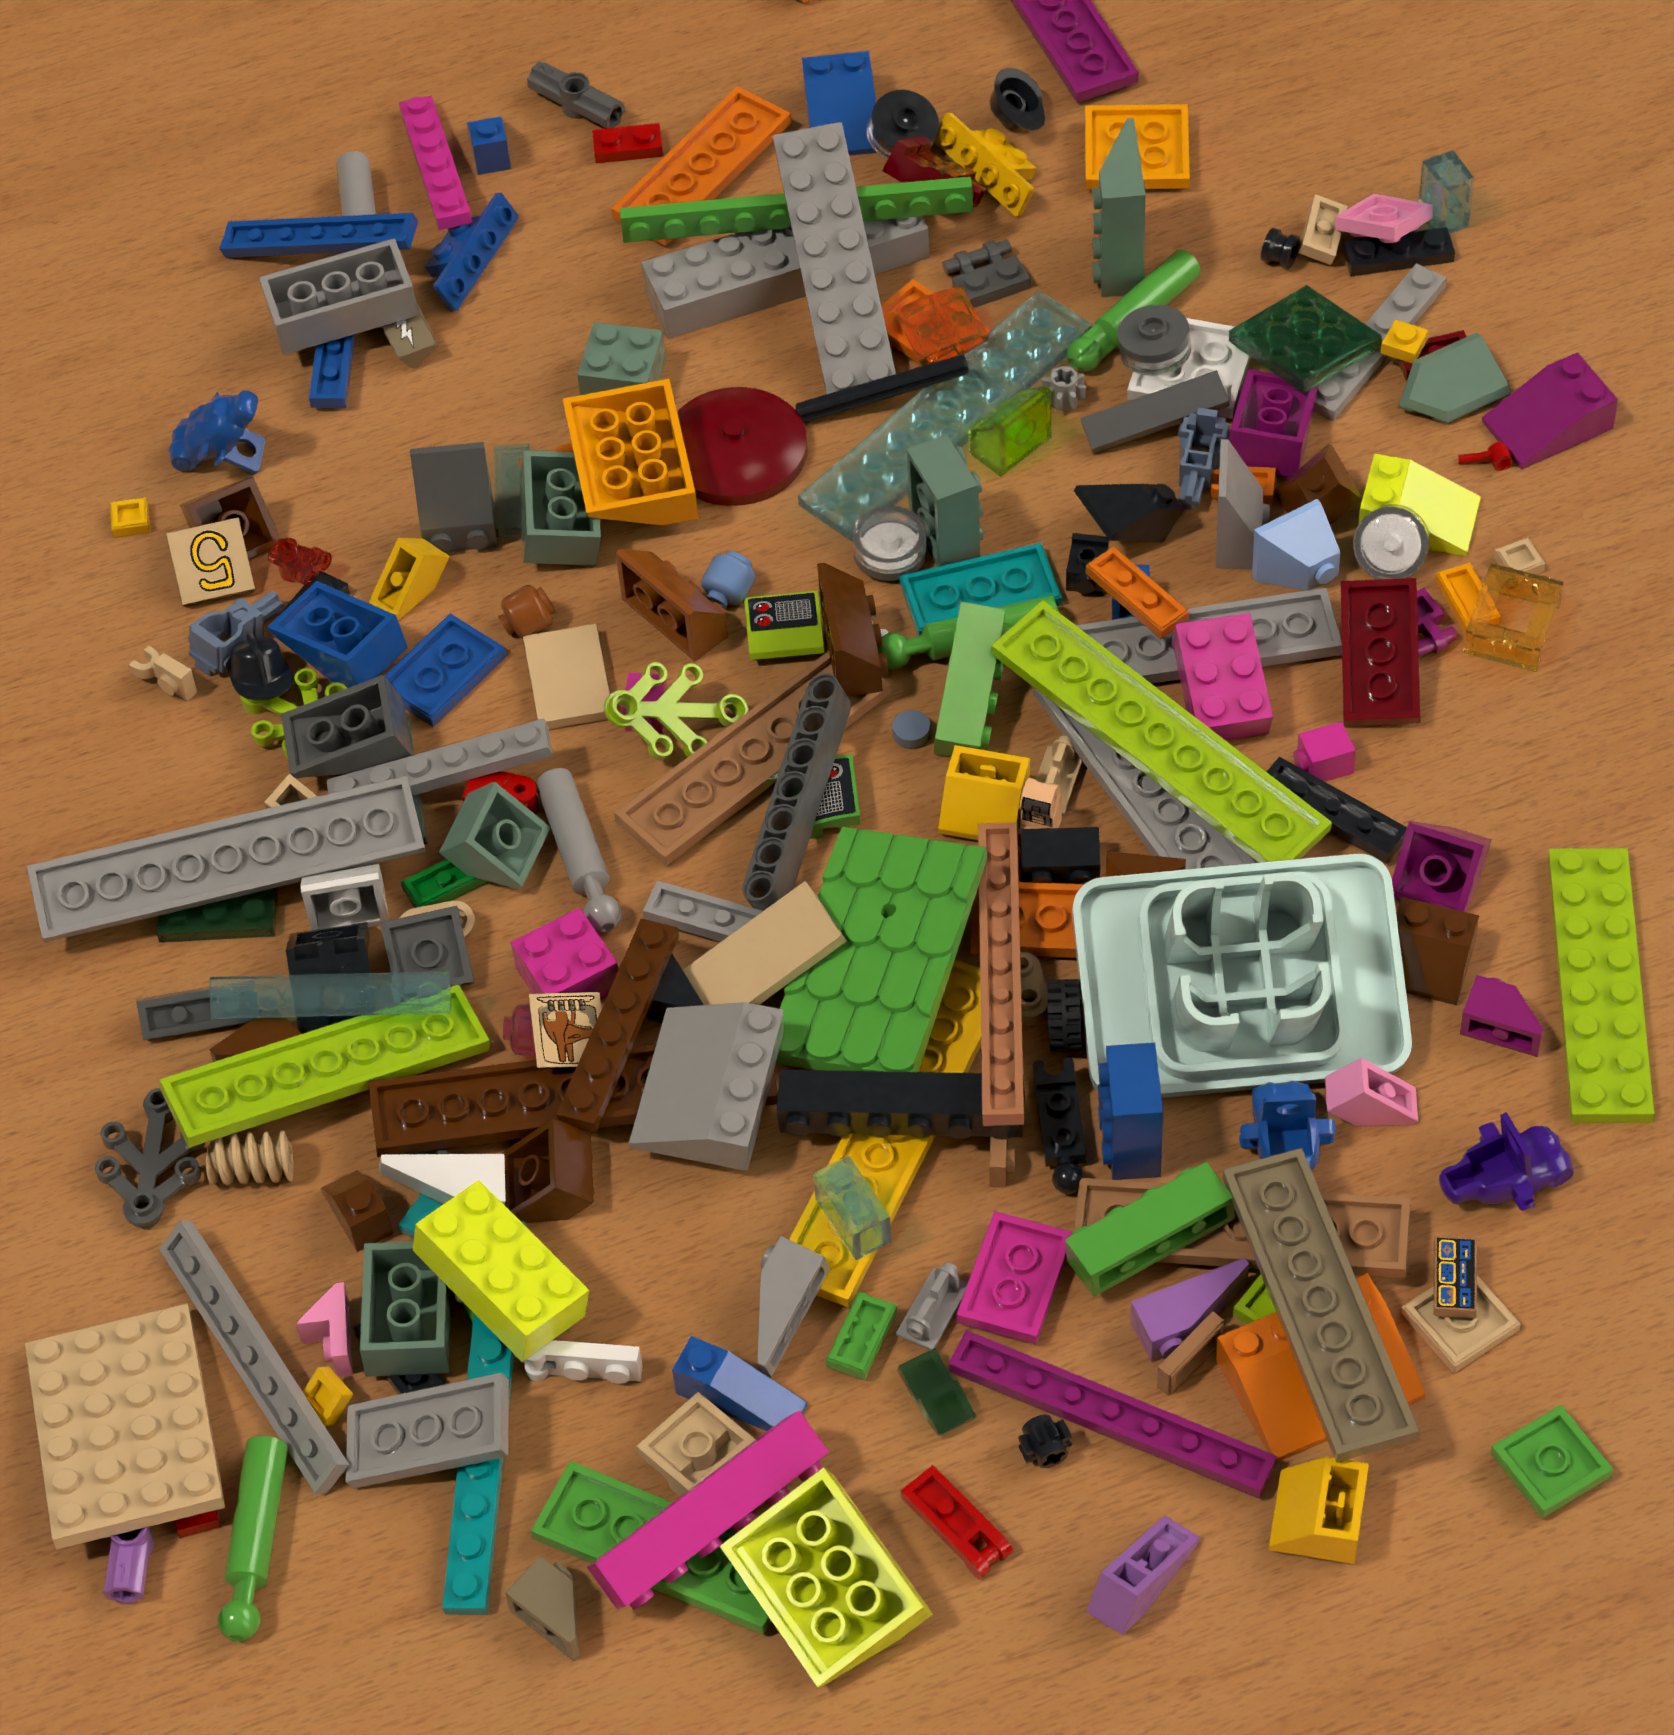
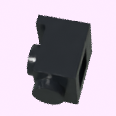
M1079 533L1072 534V544L1066 569L1067 591L1103 595L1104 589L1086 574V565L1109 549V539L1107 537Z

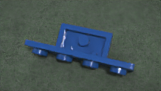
M502 193L494 194L482 214L472 217V223L448 228L447 234L441 243L434 247L432 256L424 266L431 277L439 276L433 288L451 311L459 309L519 218L517 212Z

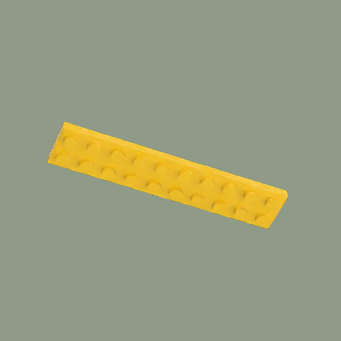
M957 960L954 961L919 1072L968 1073L981 1047L980 968ZM848 1134L841 1138L789 1239L824 1256L830 1267L816 1296L849 1308L935 1136L916 1138L911 1135L875 1137L870 1134Z

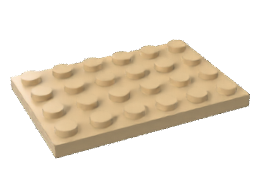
M188 1303L25 1343L51 1534L56 1550L225 1508L194 1327Z

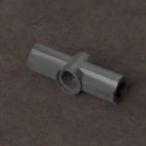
M540 61L531 68V73L527 78L528 88L561 104L564 114L568 117H586L605 128H615L620 123L621 117L625 112L624 103L590 86L586 75L579 72L567 74Z

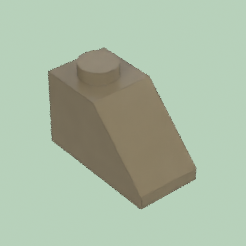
M540 1556L505 1592L509 1609L521 1621L572 1661H575L580 1656L577 1599L573 1585L574 1577L562 1564L555 1562L552 1565Z

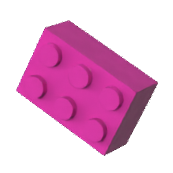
M1250 612L1175 624L1172 644L1186 710L1225 741L1269 734L1273 714Z

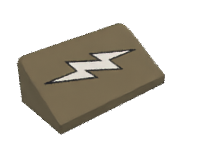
M418 304L419 316L382 326L398 359L412 368H415L439 347Z

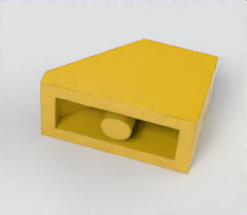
M398 538L369 603L396 615L397 619L400 620L436 588L450 556L425 539Z

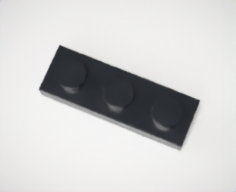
M1447 227L1409 232L1394 243H1383L1379 241V238L1374 237L1346 241L1343 246V253L1351 277L1413 268L1416 263L1421 266L1454 262L1455 250Z

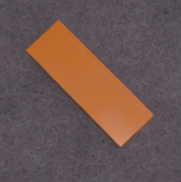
M1114 546L1086 565V574L1160 639L1173 632L1175 624L1185 623L1189 620V611Z

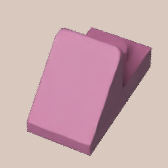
M344 1282L335 1283L300 1318L296 1325L303 1344L323 1342L325 1362L332 1361L338 1377L353 1375L350 1301Z

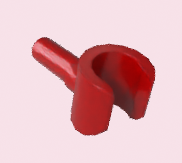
M1502 442L1493 443L1487 451L1458 455L1459 464L1491 461L1494 469L1497 471L1506 470L1512 465L1509 449Z

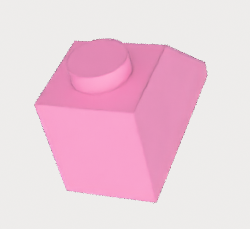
M1363 1058L1325 1077L1327 1111L1354 1126L1413 1125L1418 1122L1416 1087Z

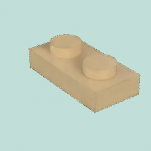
M1315 194L1309 206L1298 253L1331 265L1336 256L1341 231L1335 230V216L1347 210V206Z

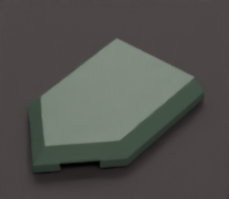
M1474 333L1414 360L1398 408L1410 412L1416 411L1433 417V420L1448 424L1509 396L1511 392L1508 382L1480 334Z

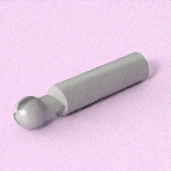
M357 151L342 154L336 162L342 216L376 214L369 158Z
M564 768L548 770L537 779L535 784L573 891L582 896L587 895L588 901L583 913L593 928L600 933L611 931L617 927L621 920V908L612 896L604 894L603 889L608 885L610 877L573 776L569 770Z

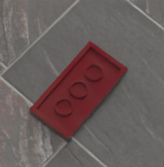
M1417 579L1340 581L1344 726L1421 723Z

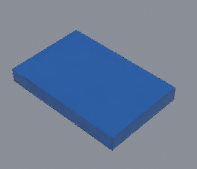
M450 613L385 676L403 697L404 708L434 727L507 656V652L504 646Z

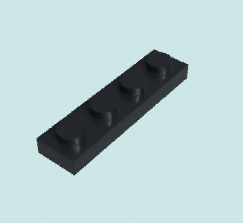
M1278 757L1266 771L1332 822L1330 832L1378 859L1388 863L1402 846L1407 830L1406 826L1287 760Z

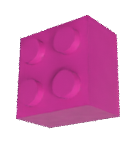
M580 907L511 941L515 968L532 994L599 992L601 1000L608 995L618 972L617 961Z

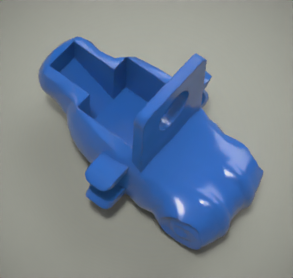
M243 390L234 396H220L217 392L211 401L194 409L189 414V417L182 419L173 430L172 443L169 447L172 466L180 471L192 470L201 462L210 458H216L215 467H218L222 461H225L252 474H256L260 469L265 438L247 430L246 427L255 416L258 397L248 390ZM237 442L249 444L254 452L253 457H245L240 454L236 447Z
M1295 1081L1287 1083L1268 1082L1252 1089L1254 1123L1241 1126L1240 1146L1243 1149H1258L1260 1159L1302 1148L1310 1169L1313 1171L1319 1161L1320 1145L1334 1142L1336 1127L1332 1119H1316V1095L1312 1094L1309 1085Z

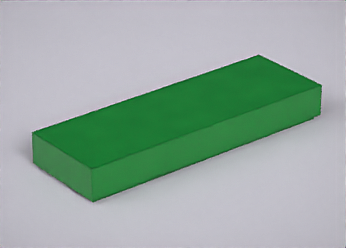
M446 859L402 880L401 885L414 908L452 901L490 881L468 876Z

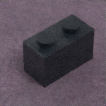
M1099 827L1021 829L1022 882L1085 884L1090 880L1100 878Z

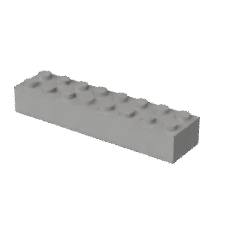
M922 216L863 221L874 274L930 258L929 231ZM792 228L734 233L641 262L644 291L667 339L806 296Z

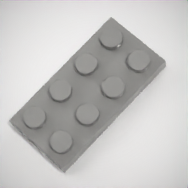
M502 1373L348 1405L346 1460L349 1466L346 1468V1483L354 1489L508 1457L509 1380Z

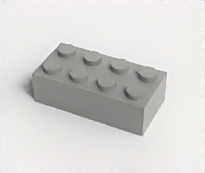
M395 238L259 277L266 306L283 355L419 316L413 286Z

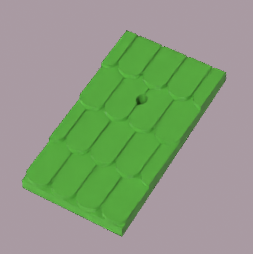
M841 827L822 876L823 883L817 897L846 939V942L785 986V996L780 1006V1009L784 1010L783 1038L776 1064L827 1071L919 1072L988 858L986 847L966 846V844L930 841V839L898 834L895 836L891 833L863 829L860 831L856 828Z

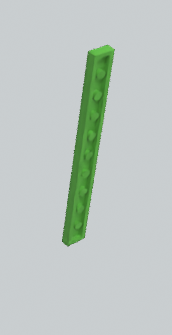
M971 177L856 187L863 221L973 212ZM784 193L620 208L623 243L791 228Z

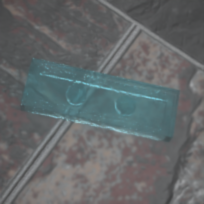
M530 444L494 446L495 525L497 537L522 535L521 470L519 459L523 456V450H530Z

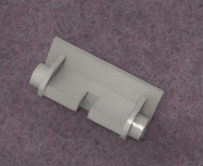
M945 1262L943 1266L932 1269L898 1328L896 1336L934 1351L959 1307L968 1284L958 1278L957 1273L959 1270L955 1265Z

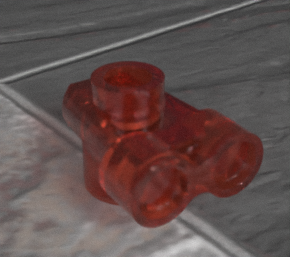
M293 538L279 539L267 553L268 561L278 566L283 580L288 582L296 581L305 586H310L311 581L320 571H325L332 561L331 553L318 547L308 548L299 545Z

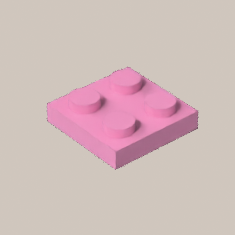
M1372 194L1335 216V230L1349 232L1353 237L1370 236L1379 238V241L1383 243H1394L1409 232L1419 229L1422 224L1432 219L1433 205Z

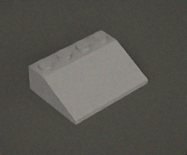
M746 1002L666 1008L629 1140V1148L748 1171L783 1038L784 1010Z

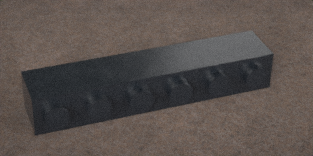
M780 1070L776 1107L780 1133H790L798 1136L807 1133H824L833 1136L870 1134L875 1137L911 1135L916 1138L952 1136L958 1139L978 1136L993 1137L1001 1140L1011 1137H1023L1024 1125L983 1126L982 1073ZM1024 1088V1108H1025V1088Z

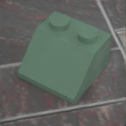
M493 782L467 794L439 853L468 876L519 889L523 887L551 827L499 784Z

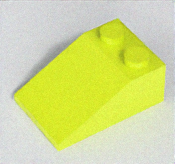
M1374 453L1360 506L1359 524L1370 511L1387 504L1403 505L1418 513L1426 523L1430 535L1429 550L1467 557L1481 496L1412 460Z

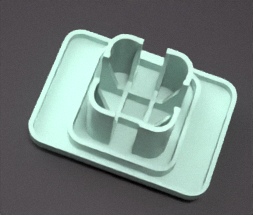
M1349 854L1100 877L1085 883L1075 896L1072 920L1090 1080L1097 1091L1099 1084L1098 1062H1106V1046L1155 1042L1161 1098L1252 1090L1254 1087L1268 1082L1325 1083L1327 1075L1360 1058L1367 1060L1390 1074H1394L1404 1065L1410 1055L1412 1035L1392 878L1386 866L1373 856Z

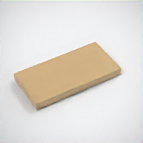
M804 881L684 968L683 972L704 1005L740 1002L759 1005L844 944L846 939L812 888Z

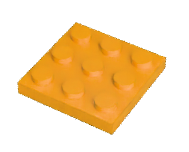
M1188 104L1085 105L1086 190L1099 187V171L1127 118H1134L1144 188L1183 189L1190 187Z

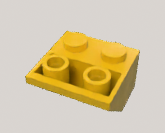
M955 745L945 778L938 833L978 840V824L1017 822L1018 832L1021 821V795L1027 779L1030 778V758Z
M1323 1457L1282 1469L1269 1551L1355 1564L1369 1463L1350 1460L1336 1463L1335 1458Z

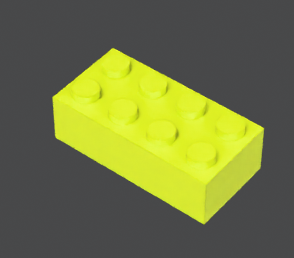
M477 1180L415 1224L413 1252L521 1362L528 1359L585 1317L589 1289L480 1180Z

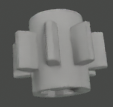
M1070 366L1053 368L1051 378L1045 377L1042 379L1045 404L1051 403L1058 411L1076 409L1078 399H1086L1084 374H1077Z

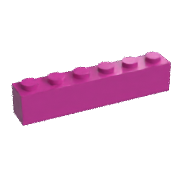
M799 1410L789 1414L587 1566V1568L617 1610L628 1605L635 1610L654 1596L650 1588L664 1579L669 1584L686 1572L689 1568L684 1562L698 1553L703 1558L719 1547L722 1541L718 1536L730 1527H732L734 1532H737L753 1521L756 1516L752 1511L764 1501L770 1507L790 1492L786 1487L789 1482L797 1476L803 1482L820 1470L823 1466L819 1460L828 1454L829 1451Z

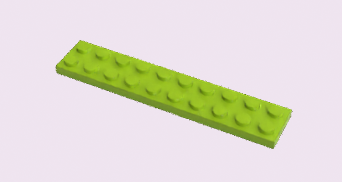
M1042 600L991 645V653L999 661L1257 862L1301 859L1330 832L1332 825L1330 820Z

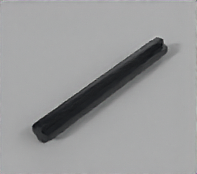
M957 355L798 402L796 404V412L801 417L803 423H807L969 374L968 363L964 355Z

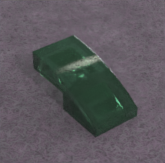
M936 1348L898 1366L897 1372L938 1436L976 1418V1414L957 1379L953 1381Z

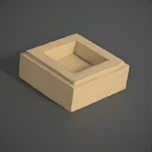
M1529 538L1495 549L1494 559L1511 584L1545 571V562Z

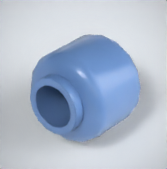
M727 551L726 554L714 556L701 580L702 588L708 594L706 598L712 603H719L723 608H726L727 605L738 606L742 604L756 579L755 572L752 570V562L743 555L733 551Z

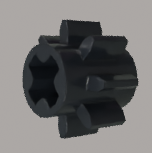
M1039 1415L1023 1425L1022 1432L1024 1435L1018 1437L1021 1443L1018 1447L1027 1464L1036 1459L1039 1467L1050 1468L1067 1458L1068 1451L1066 1448L1072 1446L1069 1440L1072 1436L1063 1419L1054 1423L1051 1416Z

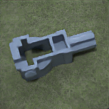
M1198 408L1197 414L1190 413L1189 417L1184 416L1183 423L1179 427V486L1181 489L1178 501L1180 504H1184L1187 510H1192L1193 506H1199L1203 490L1210 491L1212 472L1220 467L1221 439L1229 440V423H1226V418L1218 417V410ZM1191 446L1209 448L1210 450L1209 452L1191 450Z
M274 591L267 593L252 605L240 597L224 611L208 613L189 625V656L195 659V667L209 677L218 671L221 673L226 671L231 666L232 648L246 640L247 631L251 630L256 638L264 637L263 622L283 609L284 604L278 599V594ZM229 635L232 636V637H231L230 639H228L227 641H225V642L222 641L223 639H225V638L228 637Z

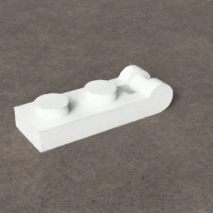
M552 1340L524 1361L526 1375L534 1381H541L548 1375H559L572 1380H584L586 1378L606 1379L617 1384L628 1381L640 1382L643 1368L640 1348L636 1346Z

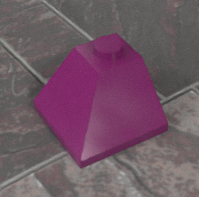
M1409 821L1392 877L1394 898L1401 900V897L1466 912L1482 875L1492 839L1453 827Z

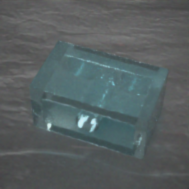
M1454 150L1422 161L1418 201L1433 205V218L1426 222L1431 229L1447 227L1449 234L1469 227L1474 176Z
M850 1156L813 1173L815 1199L855 1260L892 1242L890 1216Z

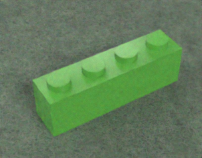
M961 602L933 754L951 757L955 745L974 749H988L992 727L985 726L987 714H995L998 692L991 691L993 679L1001 681L1004 665L991 653V645L1011 627V624L1004 623L1006 609Z
M1207 1162L1196 1168H1187L1176 1179L1161 1187H1153L1147 1190L1141 1198L1125 1207L1119 1206L1114 1208L1105 1218L1098 1222L1076 1229L1070 1237L1065 1239L1067 1261L1091 1295L1095 1297L1234 1220L1232 1195Z

